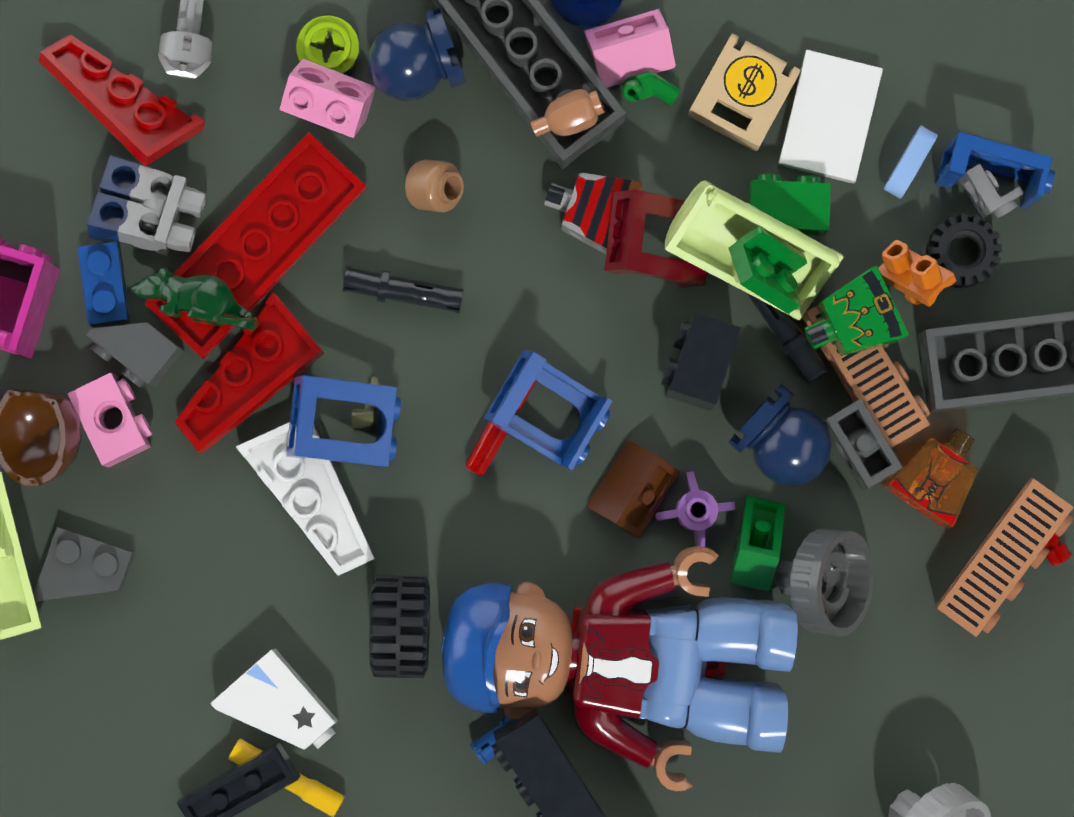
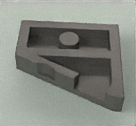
M57 527L33 593L35 601L41 602L121 591L135 553Z

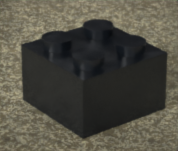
M697 313L693 314L689 322L683 320L673 345L674 348L680 349L677 360L670 358L661 385L668 387L665 396L709 411L716 406L741 327Z

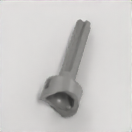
M180 0L176 31L166 32L160 36L158 56L164 70L169 75L194 79L199 77L211 64L213 42L207 37L199 35L204 0Z

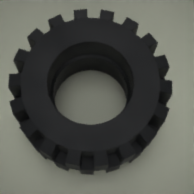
M377 575L371 590L369 661L373 676L382 678H424L428 670L430 584L426 576Z

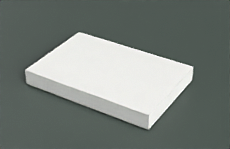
M806 50L778 165L854 184L883 68Z

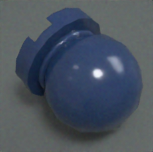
M440 7L425 12L428 22H424L423 26L412 22L396 23L377 34L368 53L369 76L376 87L386 95L400 101L417 100L433 92L441 79L447 80L448 78L451 88L466 83Z
M781 383L774 391L779 396L778 399L774 401L768 396L739 430L744 436L740 439L734 434L728 443L739 453L746 447L752 449L755 464L765 477L777 484L794 487L810 483L822 474L830 461L832 442L828 428L818 416L805 408L790 407L788 400L792 397L793 393Z

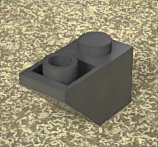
M147 322L92 328L86 334L95 342L91 349L108 363L115 358L123 364L125 368L121 373L138 387H141L145 382L154 388L184 352Z

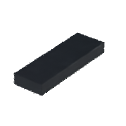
M278 742L181 797L176 803L185 817H233L294 783L300 778V774L281 743Z

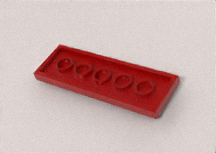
M308 132L175 271L174 276L183 278L199 275L215 276L228 284L237 303L250 312L367 189V186ZM149 299L145 303L156 316L202 359H205L236 327L223 324L221 327L193 321V318L187 317L188 312L182 311L180 318L166 316L164 312L159 311L160 306L166 304L161 299Z

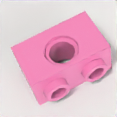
M109 373L67 393L102 466L111 467L152 447L147 438L153 435L152 430L143 414L136 415L131 405V401L136 398L126 378L119 380L117 375ZM112 408H119L123 415L121 424L115 429H108L104 422L106 413Z

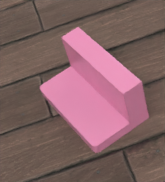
M659 9L584 31L586 43L594 59L597 76L607 88L622 84L626 79L634 75L649 71L659 73L673 69L676 66L669 28Z

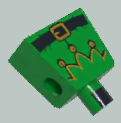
M877 265L818 304V309L823 320L804 328L806 337L814 350L834 341L841 356L895 343L909 336Z

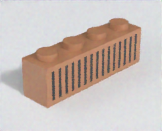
M818 305L805 312L802 316L806 326L823 320ZM834 341L820 347L853 403L859 399L863 401L891 448L930 425L926 419L930 415L926 404L919 395L913 397L905 384L909 381V378L904 368L898 361L892 363L884 350L888 348V344L845 356L839 354Z
M1031 477L937 602L936 608L975 637L981 631L988 634L1001 617L997 609L1007 598L1012 602L1024 587L1026 582L1021 577L1030 566L1037 569L1048 555L1050 550L1045 545L1054 533L1060 537L1070 526L1074 517L1069 513L1074 507Z

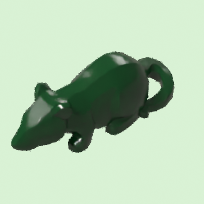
M161 268L158 273L143 278L130 288L131 292L141 299H161L165 301L166 304L161 305L159 311L164 312V315L180 318L182 311L188 312L187 317L203 324L221 327L223 324L249 331H255L258 325V319L237 303L228 284L215 276L199 275L183 278L174 276L166 268Z

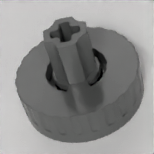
M825 528L816 529V531H812L802 541L801 546L796 552L795 559L788 558L780 562V566L775 572V585L779 587L781 594L790 595L791 606L797 614V622L803 629L813 633L847 636L854 632L865 618L873 594L874 565L870 549L864 538L858 533Z

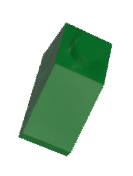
M746 495L733 555L730 583L770 591L780 559L785 503Z

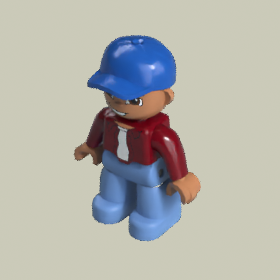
M704 546L688 547L677 555L673 566H670L668 562L633 570L608 578L595 587L587 599L585 608L578 613L576 632H572L570 619L565 611L558 604L547 599L543 589L537 584L523 582L518 585L516 593L512 592L513 585L500 583H485L468 588L457 596L448 613L441 645L442 674L447 691L458 703L472 710L498 714L499 708H504V713L509 719H519L533 709L550 704L563 692L566 682L569 680L570 694L575 703V718L579 728L589 739L645 768L651 765L660 783L667 789L685 791L693 787L688 778L683 773L668 772L665 770L666 762L673 755H691L692 746L690 742L686 740H668L657 746L655 740L638 731L622 719L620 715L644 718L673 728L684 727L694 736L713 742L747 745L751 750L781 753L785 744L788 725V698L781 686L773 682L727 678L717 680L704 676L707 661L757 665L760 669L790 672L797 648V614L784 602L733 597L706 599L695 607L683 605L654 610L632 609L635 605L647 599L673 591L677 585H680L690 594L709 597L710 587L707 584L688 581L687 572L693 563L703 561L710 565L717 560L716 558L719 555L712 549Z

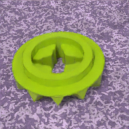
M320 16L312 19L302 28L297 38L296 51L299 61L305 59L343 74L354 66L359 54V41L355 30L345 20L335 16ZM329 32H331L334 46L340 47L342 50L332 52L327 63H325L322 50L313 46L325 44L326 38H329Z

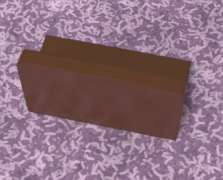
M629 440L623 446L587 507L639 539L680 474V471L659 455Z

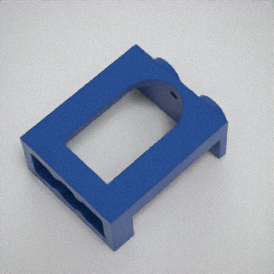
M958 132L945 146L935 184L951 188L965 175L966 167L973 168L980 164L984 171L988 170L992 174L1027 183L1020 208L1027 209L1034 202L1040 200L1044 193L1049 194L1055 178V171L1050 170L1053 157Z
M523 350L483 419L561 467L573 470L575 465H580L590 451L588 443L594 432L600 431L610 417L608 408L613 401L609 398L600 397L546 363L547 360L537 353ZM534 381L545 386L576 407L579 413V425L572 436L566 439L553 438L515 415Z
M306 375L295 377L286 457L363 464L378 468L388 467L389 460H393L397 447L396 437L392 436L393 420H398L401 410V399L396 397L397 387ZM317 398L363 403L377 407L379 409L376 441L370 444L313 438Z

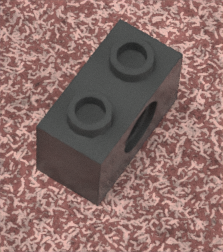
M861 399L822 421L829 430L831 441L861 490L872 487L903 468Z

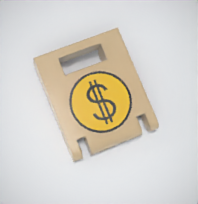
M732 33L687 116L757 153L801 69L794 66L789 72L788 77L783 75L782 72L788 62L748 41H745L741 50L738 51L734 47L737 45L739 36ZM719 102L751 119L746 131L713 114L712 111L716 103Z

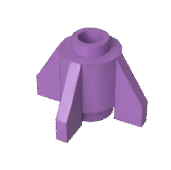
M694 471L686 472L685 478L688 493L679 499L675 510L655 513L656 521L676 518L682 527L694 532L695 545L705 547V529L713 525L717 519L718 512L736 510L735 502L717 503L711 494L699 490ZM696 502L699 506L705 507V514L701 515L700 518L694 517L690 511L692 504Z

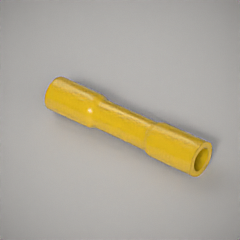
M240 738L228 760L240 765L263 750ZM300 774V778L285 787V789L298 795L304 802L331 817L335 816L345 798L339 792Z

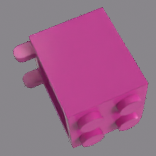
M0 238V265L3 260L33 269L28 284L0 276V350L32 359L61 269L50 262L52 257L43 254L44 251L24 244H20L19 249L15 250L13 245L6 243L4 239Z

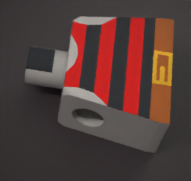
M579 173L574 190L551 183L544 205L566 212L561 227L563 232L606 254L614 192L633 189L641 190L643 183L634 180Z

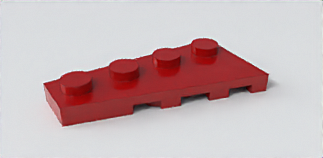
M68 35L40 51L38 62L144 166L149 165L203 131L205 120L196 114L190 117L177 109V102L163 94L161 98L143 87L144 81L131 73L126 75L112 67L110 59L72 35Z
M274 292L266 300V306L257 316L258 325L255 331L244 329L243 332L245 334L231 352L228 351L219 362L220 367L209 381L204 382L174 422L200 454H204L325 354Z

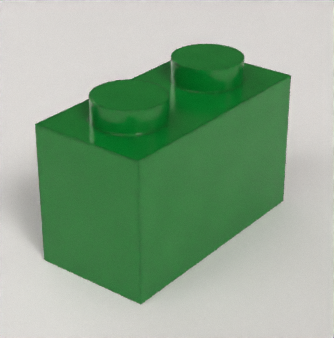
M760 174L757 180L750 181L747 189V203L782 223L799 230L806 236H825L829 231L831 183H821V178L818 176H798L797 182L781 181V176L777 174Z

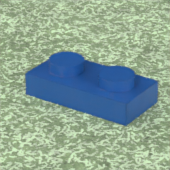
M115 241L77 247L88 325L92 327L130 321L119 243Z

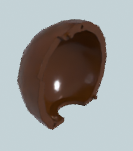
M31 390L7 391L0 401L1 467L12 480L23 486L44 485L63 475L77 458L82 440L80 418L72 404L63 395Z

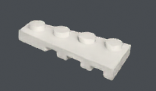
M290 422L236 446L338 576L375 559L332 462L312 458L286 457ZM314 425L312 437L320 438L319 433Z

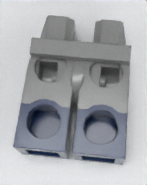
M110 155L99 186L100 192H97L87 222L90 238L105 242L106 239L131 244L144 250L155 251L165 256L168 255L169 249L190 252L196 230L194 227L180 224L178 221L181 213L201 218L206 204V194L187 187L185 177L172 176L163 171Z

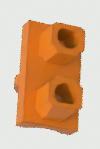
M899 240L893 241L882 252L884 263L878 269L884 282L903 292L906 300L912 304L919 305L923 303L930 307L944 288L952 286L956 282L954 273L939 266L937 260L928 255L920 256L909 250L908 245Z

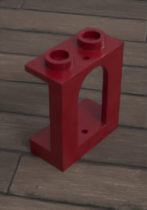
M637 189L614 192L604 271L615 274L635 273L678 282V287L682 288L705 286L706 277L708 276V272L684 259L681 261L641 252L646 213L674 219L685 200Z

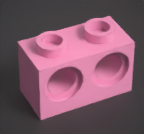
M302 59L289 74L279 110L354 138L366 122L376 86Z

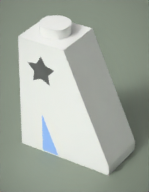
M276 648L271 649L210 703L215 710L304 750L312 743L319 749L336 734L331 727L338 721L337 718Z

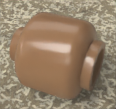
M424 159L416 162L409 169L405 179V192L410 204L416 209L444 213L452 210L458 204L464 192V183L458 168L452 163Z

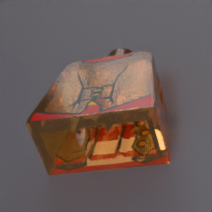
M954 428L944 445L933 438L925 440L902 464L903 468L895 472L885 482L883 488L943 528H953L978 472L977 467L964 459L975 440L958 428Z

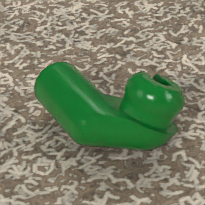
M652 71L631 76L624 81L622 86V95L629 102H636L656 96L672 106L681 92L680 88Z

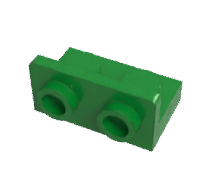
M761 226L748 232L740 240L728 247L740 285L787 314L801 306L796 293L798 284L792 274L807 264L806 256Z

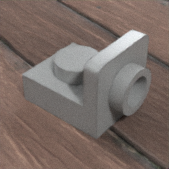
M980 164L965 172V175L959 179L982 219L992 213L995 214L997 219L1018 207L1014 200L1024 194L1021 187H1018L1000 198L997 193L999 185L990 171H984Z

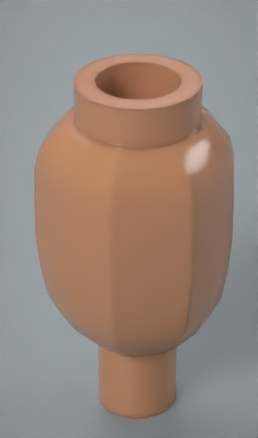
M577 89L551 102L547 107L545 116L530 123L536 137L550 131L560 136H567L592 127L596 124L598 115L605 113L596 90L588 93L586 90Z

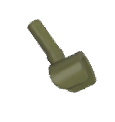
M371 377L370 384L380 385L381 379ZM365 404V409H352L353 431H370L374 428L375 406Z

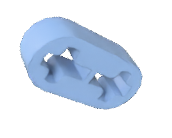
M922 125L919 126L883 188L885 191L899 199L902 198L938 136L937 134Z

